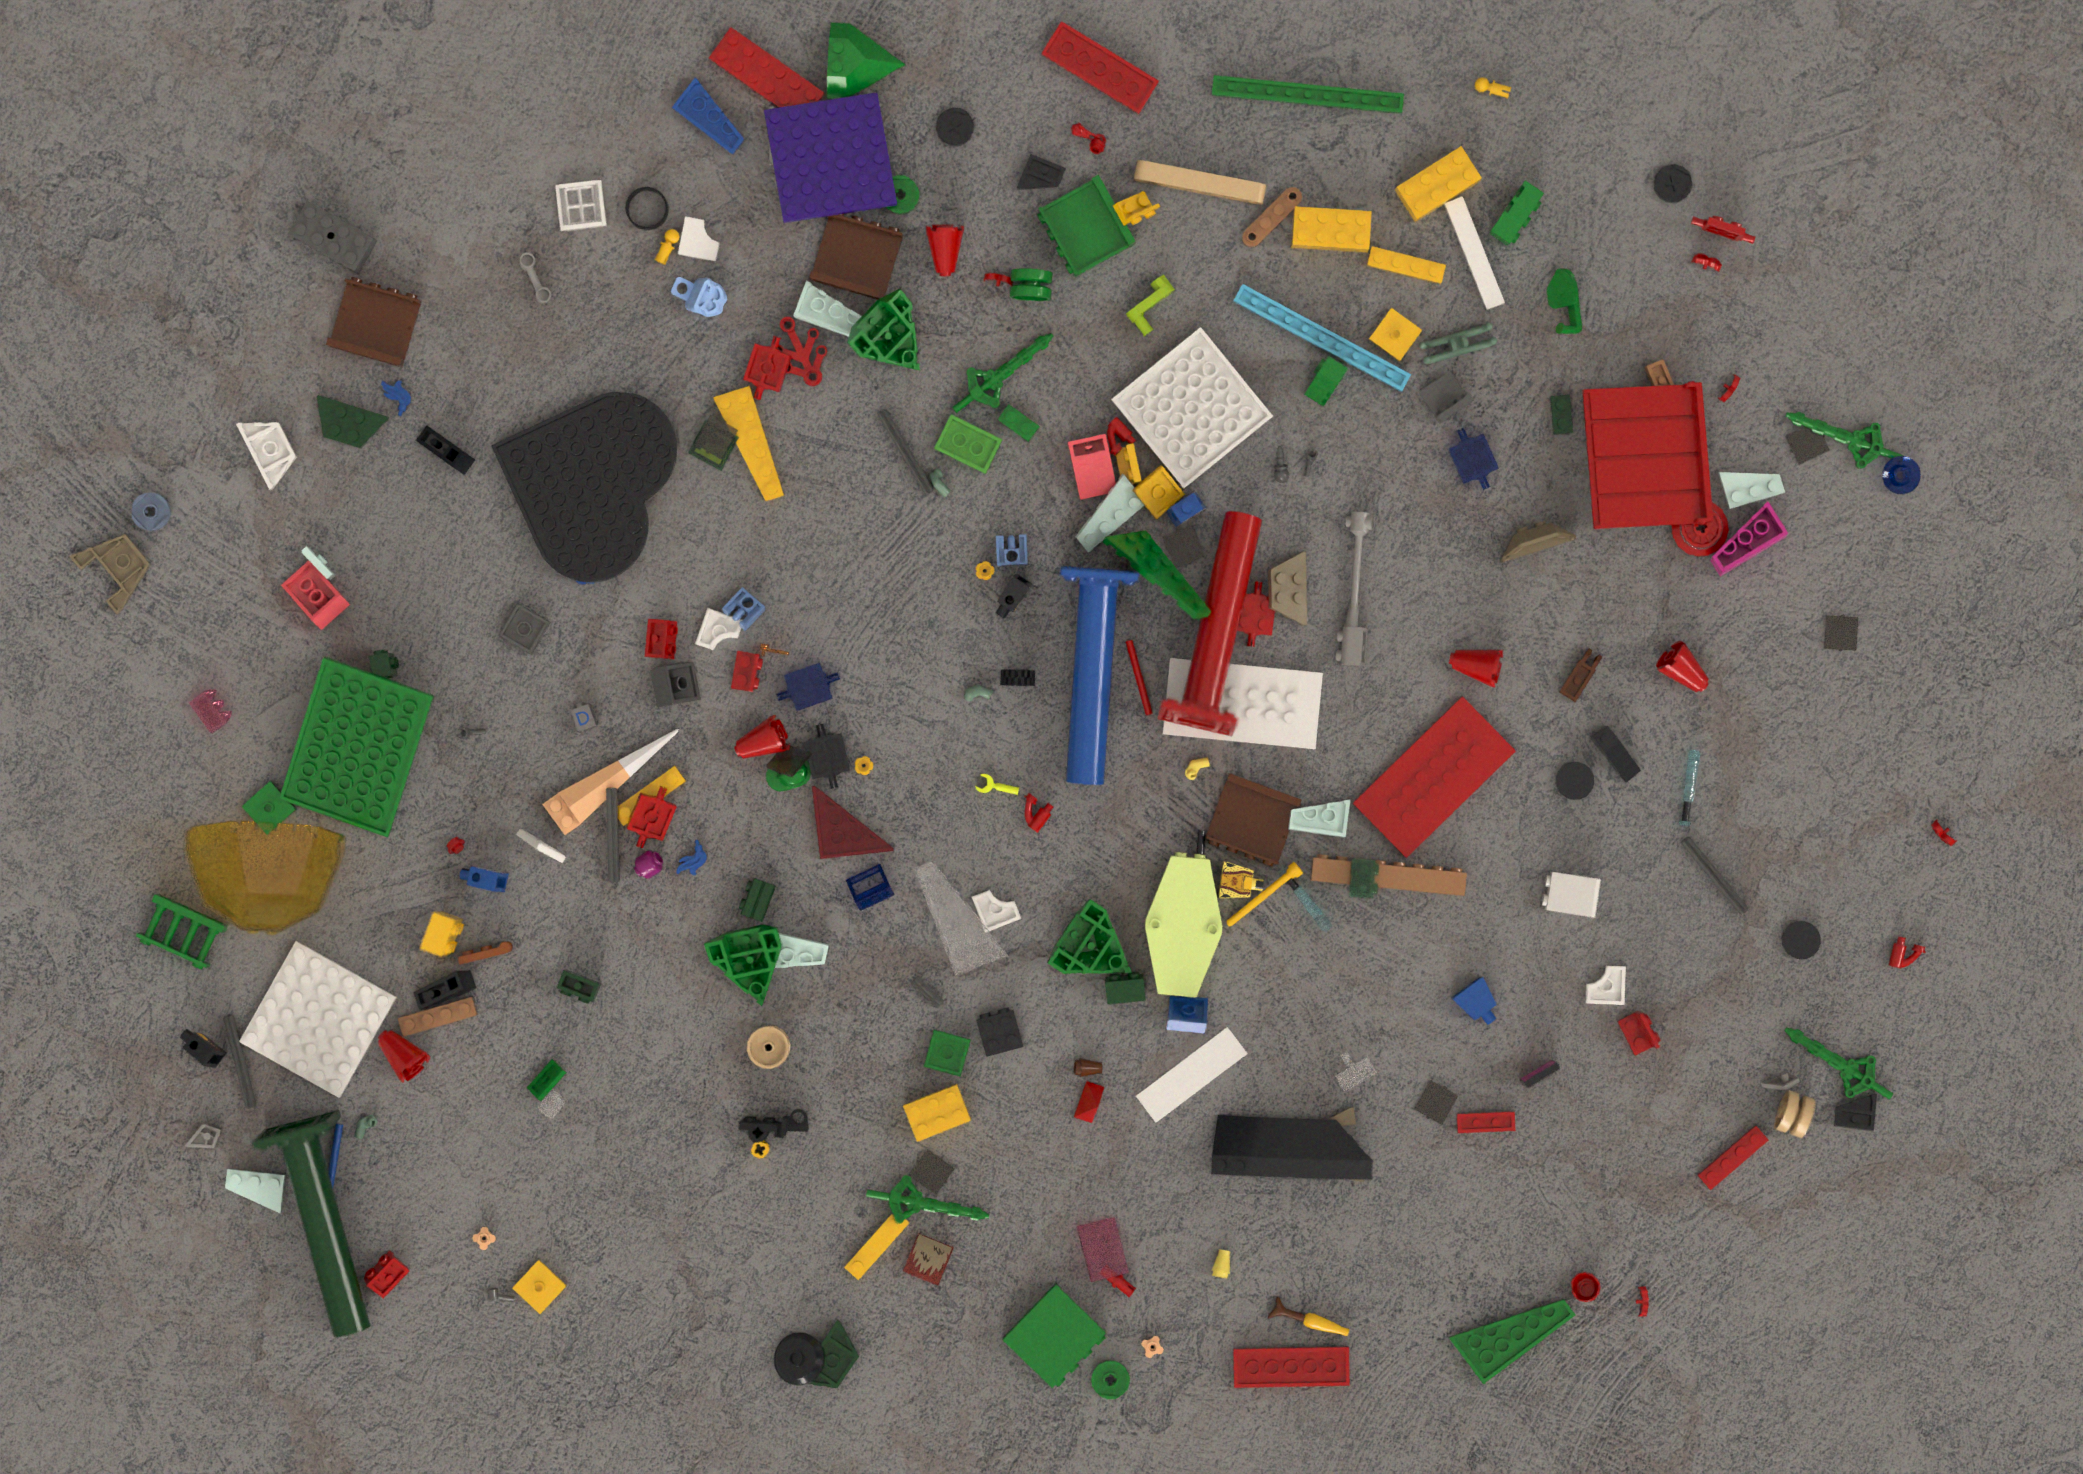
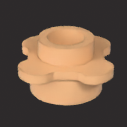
M482 1227L481 1231L478 1234H474L472 1239L480 1245L481 1250H486L490 1243L495 1242L496 1237L488 1231L487 1227Z
M1158 1336L1142 1341L1146 1357L1151 1358L1157 1353H1163V1347L1160 1346V1338Z

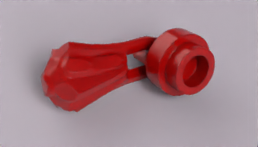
M1080 123L1072 125L1071 131L1073 135L1091 140L1089 147L1092 153L1100 154L1103 152L1106 143L1104 135H1095Z

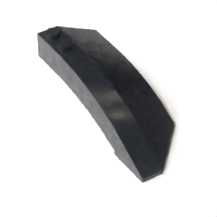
M1218 1115L1212 1150L1211 1174L1274 1178L1372 1180L1373 1160L1360 1148V1145L1343 1129L1337 1120Z

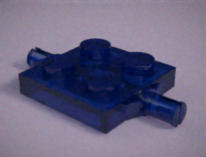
M1464 428L1457 430L1461 442L1449 448L1448 451L1462 483L1466 484L1472 480H1479L1483 490L1489 488L1490 485L1486 476L1490 472L1499 469L1484 433L1468 438Z
M819 662L785 674L787 690L776 695L779 697V701L790 697L796 711L833 699L830 683L840 680L838 672L827 676Z

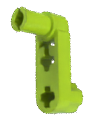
M1164 274L1150 284L1155 292L1126 313V316L1132 323H1135L1143 336H1146L1153 330L1145 319L1144 313L1175 291Z

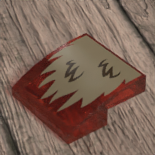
M918 1233L903 1272L938 1286L954 1247Z

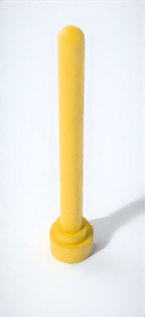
M1293 861L1288 865L1289 868L1285 874L1231 916L1226 922L1227 925L1233 926L1289 879L1301 876L1303 874L1301 868Z

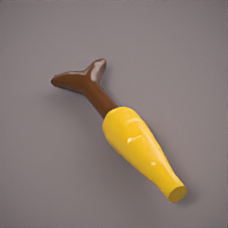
M1279 1296L1276 1298V1307L1268 1315V1319L1275 1316H1286L1302 1321L1308 1328L1348 1336L1350 1330L1314 1313H1307L1305 1315L1286 1309Z

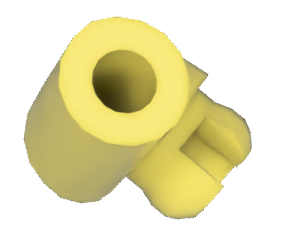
M1208 757L1190 761L1185 770V775L1189 780H1194L1197 777L1200 768L1210 766Z

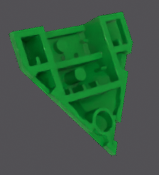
M831 22L827 66V99L851 97L888 76L898 68L900 69L905 66L903 62L852 24Z
M898 289L877 300L851 327L847 343L859 357L920 371L916 355L918 349L915 324L912 321L911 310H913L912 302L901 289Z
M1091 899L1076 912L1056 942L1047 962L1063 974L1132 973L1106 909Z
M762 924L726 932L705 942L704 946L709 962L714 966H718L725 972L724 975L745 993H749L754 997L760 1006H763L782 948L777 927Z

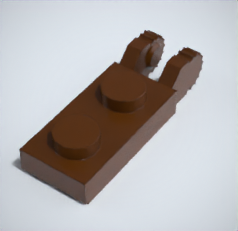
M1590 648L1587 649L1581 660L1577 662L1559 690V693L1573 702L1577 701L1602 659V656L1598 655L1593 660L1591 666L1586 664V660L1592 654V649Z

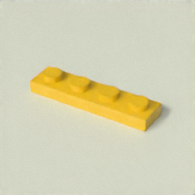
M1373 246L1371 247L1367 266L1438 284L1442 283L1446 268L1445 264Z
M673 766L618 806V819L623 826L628 823L640 792L656 796L660 786H663V788L666 787L668 789L665 794L667 796L686 782L677 767Z

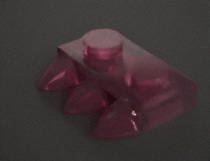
M215 689L206 690L189 702L211 734L227 724L232 715V711L220 712L224 705V700L212 701L216 696L217 690Z

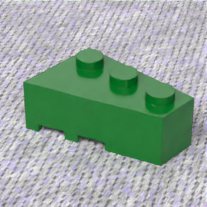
M1525 180L1489 234L1507 246L1511 242L1515 244L1521 235L1518 231L1521 227L1525 228L1531 220L1528 216L1532 211H1537L1542 203L1539 200L1544 192Z
M1330 356L1326 360L1322 358L1314 371L1317 375L1304 395L1324 407L1348 368Z

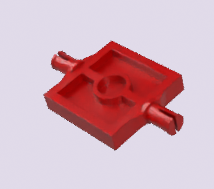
M1693 216L1691 224L1700 226L1701 230L1734 241L1743 240L1752 244L1755 241L1756 236L1746 234V228H1742V224L1724 222V219L1719 216H1712L1704 220Z
M773 335L770 346L754 344L743 380L751 382L757 387L753 398L761 400L764 389L776 392L781 390L792 356L782 353L777 349L780 337Z
M1255 581L1254 593L1246 594L1238 626V632L1248 635L1247 646L1255 647V638L1258 635L1272 636L1275 611L1269 608V597L1261 594L1263 582Z
M660 786L656 796H650L641 792L626 826L628 830L640 835L636 844L637 847L644 848L647 838L663 841L677 808L676 804L664 800L668 790L666 787Z

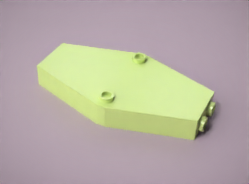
M1175 852V855H1171L1146 915L1145 930L1158 994L1196 998L1221 938L1223 926L1210 859H1207L1206 855L1194 854V857H1186L1187 853Z

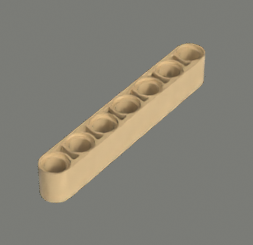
M1137 160L1133 179L1142 183L1262 205L1264 202L1267 186L1263 183L1143 160Z

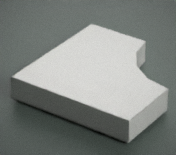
M685 216L678 255L716 262L720 243L712 240L707 235L704 220Z
M707 608L695 644L714 650L716 645L723 639L739 637L741 631L739 623L743 620L734 621L732 619L733 616H727L724 613Z
M519 829L517 832V836L538 851L561 863L565 860V855L523 829Z
M990 890L972 897L985 932L1021 919L1015 901H1000L993 896Z
M1605 966V971L1599 980L1586 984L1585 1003L1624 1005L1626 966Z

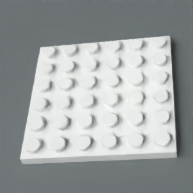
M1201 327L1111 399L1183 489L1273 417Z
M295 941L239 1042L341 1098L397 997L304 944Z

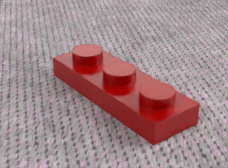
M1514 1111L1456 1114L1457 1133L1515 1131Z

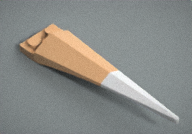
M679 729L666 734L558 792L542 805L563 834L567 835L581 825L606 801L607 788L614 787L618 789L677 734Z

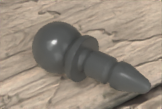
M1278 446L1276 453L1278 465L1274 466L1276 469L1274 478L1277 482L1283 483L1288 480L1289 472L1287 470L1288 465L1285 464L1283 449L1281 446Z

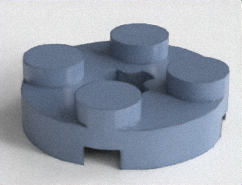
M143 493L134 500L131 515L138 527L148 531H155L163 528L168 523L172 512L168 501L163 496L156 493ZM148 507L155 508L154 516H147Z

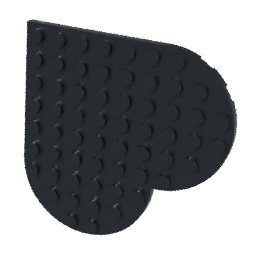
M610 392L599 395L491 445L542 557L561 575L575 581L587 583L602 582L615 578L629 569L639 558L646 544L649 531L648 513L644 501L655 495L667 483L674 470L677 458L676 435L665 413L647 398L625 392Z

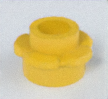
M984 561L976 566V575L979 579L989 580L991 575L994 574V567L991 566L990 562Z
M863 756L856 759L855 771L862 775L869 774L870 770L873 769V762L870 761V758Z

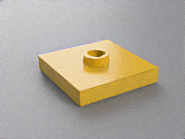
M1391 308L1369 340L1400 362L1422 329Z
M1162 465L1132 490L1155 519H1158L1185 495Z
M538 1260L512 1289L541 1314L567 1285L542 1261Z

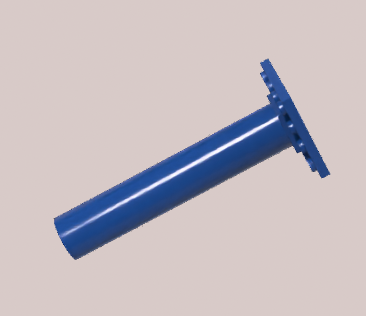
M1061 566V576H1064V580L1076 581V577H1080L1066 782L1103 785L1118 582L1122 580V584L1134 585V581L1139 580V573L1130 570Z

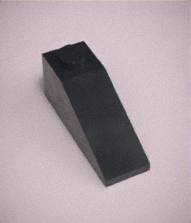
M427 425L416 439L418 443L463 475L467 473L475 461L473 457Z
M1604 726L1590 737L1625 783L1641 771L1609 726Z
M471 970L456 971L415 991L414 995L419 1010L474 990L476 985Z

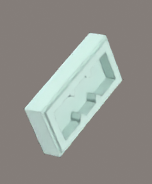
M307 546L302 550L303 555L326 579L331 580L335 576L325 565L328 562L320 554L317 556Z

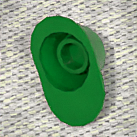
M798 756L777 761L767 769L766 781L773 790L779 792L800 787L810 779L811 770L809 763L804 758Z

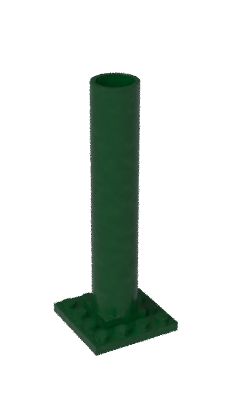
M339 1110L264 1129L252 1141L253 1149L259 1148L260 1151L268 1150L275 1144H277L278 1149L282 1148L333 1337L352 1335L364 1331L371 1326L319 1136L327 1134L337 1124V1121L341 1118Z

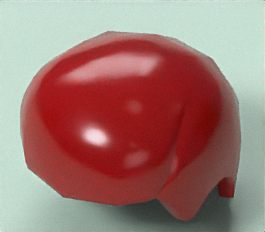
M1578 1273L1571 1281L1572 1293L1579 1301L1590 1302L1595 1300L1600 1294V1282L1592 1273Z

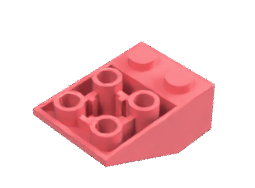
M1106 434L1068 442L1080 500L1108 494L1116 482Z

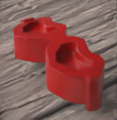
M1703 253L1694 255L1691 261L1692 263L1704 264L1703 269H1707L1709 266L1718 272L1722 267L1721 262L1717 258H1709Z
M985 273L983 282L986 280H997V287L1000 286V281L1013 286V282L1008 276L996 273Z
M1733 374L1734 378L1731 386L1726 383L1723 385L1728 390L1724 395L1718 397L1722 402H1726L1736 390L1741 379L1737 375Z
M1938 819L1931 824L1936 835L1946 844L1953 846L1957 842V840L1946 834L1950 830L1948 827L1943 831L1938 823Z
M1638 1286L1641 1300H1636V1303H1641L1638 1316L1645 1317L1649 1307L1648 1291L1646 1286Z

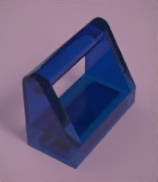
M881 864L846 879L853 899L860 911L895 895ZM880 872L883 883L858 895L856 894L853 884Z

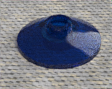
M1897 456L1890 459L1882 471L1884 485L1895 494L1910 493L1918 486L1921 479V471L1918 464L1906 456ZM1898 472L1903 473V477L1901 479L1897 477Z

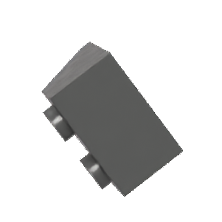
M694 662L650 670L657 708L701 700Z

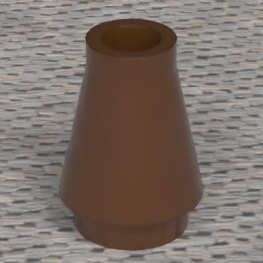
M1083 1058L1074 1061V1075L1083 1077L1102 1074V1062Z

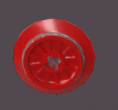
M1713 502V522L1705 525L1703 533L1700 530H1696L1699 524L1671 525L1672 536L1677 546L1685 553L1697 557L1709 556L1718 551L1726 542L1729 532L1728 519L1723 510Z

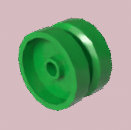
M1031 268L1012 269L1011 281L1018 285L1010 287V298L1024 301H1050L1052 290L1044 285L1052 283L1053 272Z

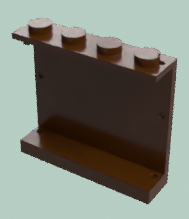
M845 214L828 216L815 265L810 273V280L877 300L884 297L903 234L899 232L900 229L891 226L888 229L881 227L882 224L875 221L866 223L863 222V218L852 216V218L845 217Z
M351 277V280L345 278L344 281L347 284L332 336L327 338L326 345L403 368L421 301L417 299V295L406 293L405 296L398 294L399 290L388 287L387 290L380 288L381 285L373 282L367 285L363 284L361 279Z
M1229 773L1205 838L1209 839L1208 843L1217 847L1220 844L1227 846L1226 850L1237 854L1239 850L1245 853L1244 857L1252 860L1258 857L1263 859V864L1273 867L1274 864H1279L1278 861L1290 831L1288 830L1290 811L1298 809L1302 800Z

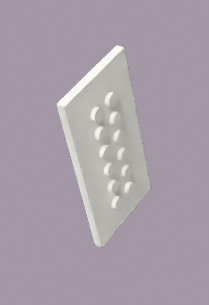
M1170 658L1166 700L1167 698L1178 700V704H1181L1191 660ZM1230 664L1219 713L1223 714L1226 711L1234 713L1235 717H1239L1232 737L1164 721L1163 734L1316 749L1323 673Z

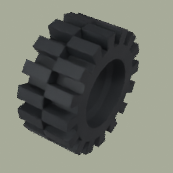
M1002 669L1000 685L1035 686V670Z

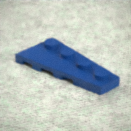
M695 77L672 106V109L733 155L743 143L744 138Z

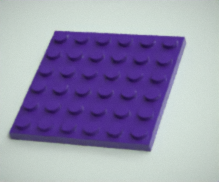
M878 93L764 110L783 223L897 205Z

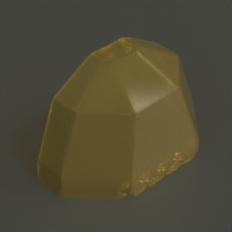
M225 821L191 826L186 830L185 854L203 906L238 929L246 930L247 933L256 934L262 931L268 935H276L319 913L324 907L345 856V835L320 826H313L311 828V825L297 824L296 831H294V824L277 823L276 830L272 822H258V828H255V821H241V824L237 821ZM263 830H269V834L266 835Z

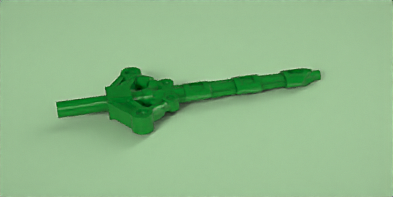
M1053 334L1039 336L1034 340V344L1027 349L1023 348L1013 359L1005 362L996 371L992 369L982 371L972 367L968 368L966 374L968 377L969 394L955 404L952 409L958 413L973 400L991 406L994 409L998 408L1000 405V390L1003 387L1002 381L1012 375L1022 364L1025 365L1033 359L1032 356L1040 349L1042 351L1046 349L1054 337ZM983 376L984 382L979 386L976 377ZM987 389H992L993 391H995L993 393V397L987 395L984 392Z
M1787 412L1785 415L1794 425L1799 427L1803 425L1812 429V432L1820 435L1824 434L1838 442L1847 444V449L1854 455L1853 458L1858 469L1865 468L1867 464L1880 455L1898 462L1903 460L1904 455L1883 448L1881 427L1876 422L1864 427L1862 430H1855L1851 433L1842 428L1830 426L1819 419L1807 418L1805 414L1800 412ZM1871 433V443L1865 440L1866 434ZM1861 448L1868 450L1863 457L1858 453Z
M1785 1028L1784 1031L1791 1041L1796 1044L1800 1043L1807 1048L1808 1052L1816 1057L1819 1056L1828 1062L1827 1064L1841 1071L1839 1076L1843 1079L1844 1095L1846 1097L1853 1098L1855 1095L1870 1088L1889 1100L1893 1096L1892 1092L1875 1082L1876 1058L1874 1056L1868 1055L1864 1058L1848 1059L1846 1061L1835 1052L1833 1053L1824 1048V1045L1818 1041H1812L1804 1036V1033L1799 1029ZM1859 1064L1865 1065L1864 1074L1858 1070ZM1852 1078L1859 1080L1858 1083L1851 1087L1849 1080Z
M908 1175L903 1176L890 1193L867 1189L866 1197L888 1201L896 1224H902L910 1215L917 1214L920 1210L946 1213L954 1217H971L970 1220L975 1221L985 1218L989 1219V1214L982 1211L979 1207L973 1206L968 1208L958 1203H946L937 1201V1199L922 1197L923 1194L917 1191L915 1185L911 1182V1177ZM906 1187L912 1191L909 1196H901ZM900 1203L907 1205L908 1211L902 1213Z

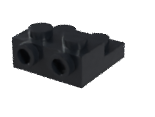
M1009 1007L999 1009L998 1014L991 1015L990 1012L979 1015L980 1019H976L986 1057L1023 1047L1014 1010H1009Z

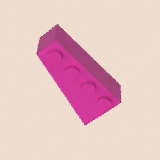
M1768 501L1712 556L1710 561L1720 577L1783 540L1788 535L1787 530Z

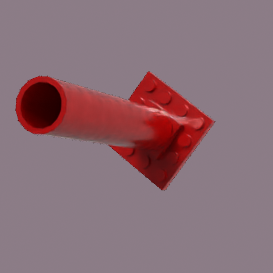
M1235 511L1225 512L1205 598L1206 606L1211 612L1208 617L1200 619L1182 702L1178 704V700L1171 698L1162 700L1158 720L1231 737L1236 729L1239 717H1235V714L1225 711L1223 714L1219 712L1262 526V519L1256 516Z

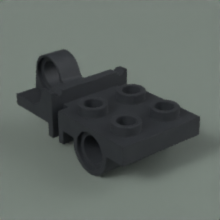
M795 1109L790 1116H784L782 1122L776 1121V1118L764 1117L762 1121L756 1120L757 1117L745 1116L744 1120L742 1119L739 1122L738 1129L748 1130L750 1140L759 1143L764 1141L770 1132H774V1138H784L788 1131L808 1132L807 1113L802 1109ZM800 1112L803 1114L804 1121L802 1123H796L793 1120L795 1113ZM757 1127L760 1128V1131H763V1134L760 1136L755 1134Z

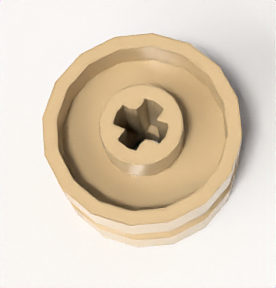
M770 1025L757 1029L750 1036L747 1044V1052L752 1062L766 1069H772L781 1065L787 1059L791 1048L789 1036L785 1031L777 1026ZM766 1044H771L772 1050L767 1051Z
M1787 1090L1779 1104L1774 1129L1784 1133L1790 1129L1791 1135L1802 1138L1807 1132L1813 1117L1815 1099L1805 1095L1799 1099V1093Z

